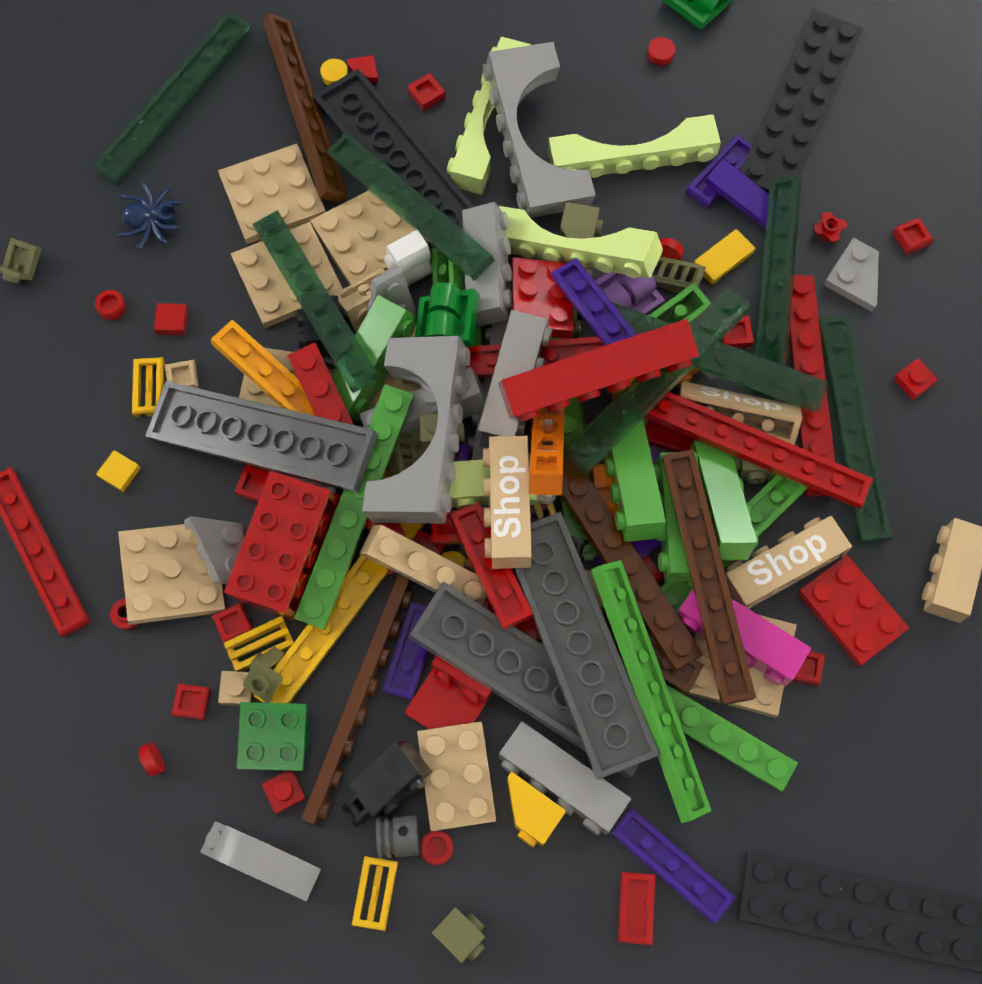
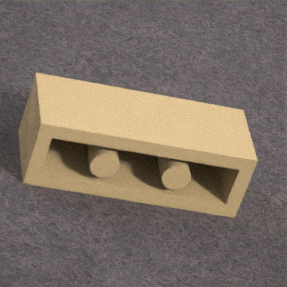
M954 518L947 526H942L938 533L936 542L940 544L938 554H935L931 560L929 571L933 572L931 582H927L925 585L922 600L926 601L924 612L961 623L971 615L982 570V526Z

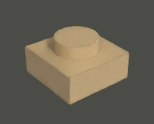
M222 671L218 698L220 705L240 706V702H253L254 693L243 686L249 672Z

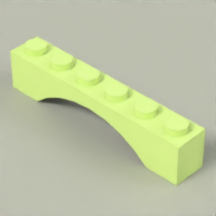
M501 37L498 46H493L491 51L529 46L531 44ZM483 74L481 78L482 88L480 91L476 90L472 104L474 109L472 113L468 112L465 118L464 135H459L456 142L455 158H450L447 166V174L450 175V178L459 189L480 195L483 194L491 173V156L486 147L483 134L486 122L495 107L490 102V83L485 81Z
M712 114L686 118L677 128L665 136L637 145L618 146L602 144L586 139L578 134L550 137L548 141V158L551 165L569 170L589 169L591 178H597L605 174H625L633 170H652L661 166H680L684 163L696 161L707 162L717 156L721 141L715 118Z
M499 206L501 211H505L509 218L510 227L506 231L511 246V254L521 255L527 259L538 258L568 263L577 258L583 267L598 269L604 273L625 274L631 278L641 277L650 279L663 251L658 234L654 231L629 227L602 237L585 239L567 238L552 234L541 228L530 219L525 210Z

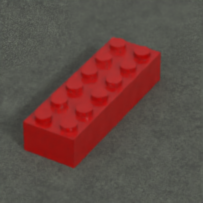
M688 319L502 379L498 382L509 419L517 417L518 422L540 416L538 409L547 407L548 412L570 406L568 399L577 397L579 403L600 396L599 389L606 387L609 393L631 386L629 379L635 377L637 382L640 383L661 376L660 369L665 367L667 373L691 366L690 359L698 357L699 353Z

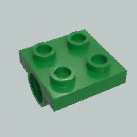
M733 0L662 1L702 30Z
M441 282L434 284L431 287L430 296L420 297L414 337L459 336L465 347H472L474 344L479 294L475 288L461 291L456 285Z
M240 702L237 769L304 771L305 754L307 753L309 743L308 704Z

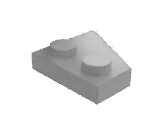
M398 266L372 279L370 287L371 299L368 302L367 314L377 296L380 295L417 316L404 274Z

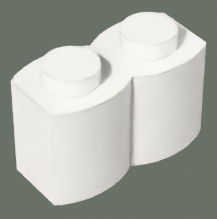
M418 230L386 246V255L383 256L389 268L386 272L398 266L404 274L407 286L432 274L430 250Z

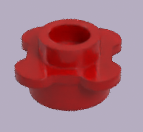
M824 212L821 215V221L814 225L813 230L821 240L834 243L839 241V234L847 228V222L844 219H838L833 216L831 212Z

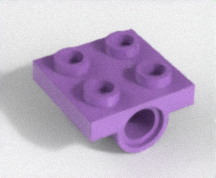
M611 272L595 281L631 327L648 317L665 303V299L656 290L657 285L653 275L650 279L641 277L631 278L625 274Z

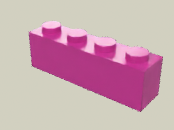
M692 589L677 614L689 632H698L704 636ZM731 599L748 667H755L763 672V677L770 683L777 686L782 684L786 687L793 681L812 648Z

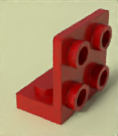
M436 656L431 663V672L405 710L406 716L427 729L475 723L493 695V692Z

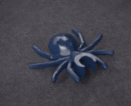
M142 182V186L146 191L149 204L146 199L135 195H121L120 198L122 200H135L138 202L126 205L121 213L122 221L135 230L118 232L117 236L131 237L145 231L142 240L136 247L140 250L146 243L151 229H153L158 240L165 244L166 240L162 237L158 227L165 230H178L179 228L177 225H172L175 223L173 215H165L167 213H176L173 206L180 205V201L170 200L161 202L170 191L169 187L162 190L155 203L146 182Z

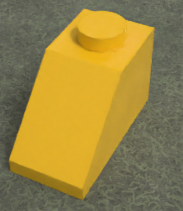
M511 771L507 783L514 825L520 831L517 837L532 848L536 844L543 847L565 815L566 810Z

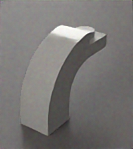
M216 821L206 836L205 843L200 851L204 855L304 901H307L321 871L320 868Z

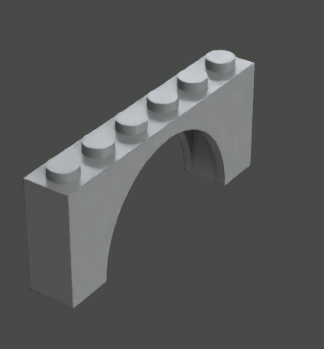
M554 42L490 51L486 64H483L484 79L489 81L491 87L489 91L490 102L492 106H496L498 113L496 115L497 128L499 132H503L505 139L503 141V151L505 157L510 158L512 165L510 166L511 181L516 183L518 188L517 204L519 209L525 210L530 218L564 212L566 202L591 206L596 196L589 169L569 170L544 161L527 146L518 128L517 107L522 99L538 86L556 80L560 64Z
M459 336L388 338L385 368L395 380L417 383L434 394L438 407V422L430 445L414 464L392 477L377 481H366L362 512L373 523L445 524L446 514L450 512L452 506V499L449 493L450 483L454 482L456 474L453 463L454 453H457L459 450L457 429L458 423H461L463 420L461 398L467 389V382L464 376L465 368L470 364L469 348L465 347Z

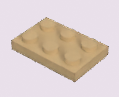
M482 722L417 731L420 756L432 770V773L424 779L426 782L425 793L430 830L437 831L495 822L496 815Z

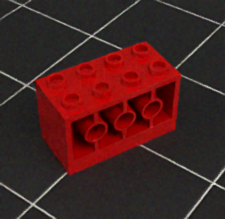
M270 471L224 593L243 604L300 622L294 619L339 503L331 490Z

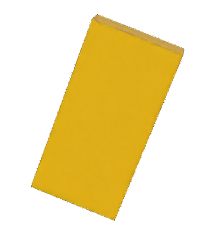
M735 229L694 260V263L706 267L704 277L713 285L754 254L756 248Z

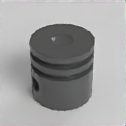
M417 815L395 816L393 820L385 817L384 821L381 818H376V841L379 859H383L384 855H387V858H392V854H395L396 858L419 856Z

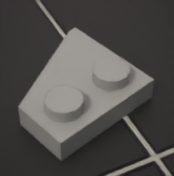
M853 238L827 277L824 286L873 312L877 305L879 251Z
M190 516L184 520V525L187 530L192 529L199 543L196 549L201 559L205 561L207 571L213 583L227 584L244 540L243 523Z

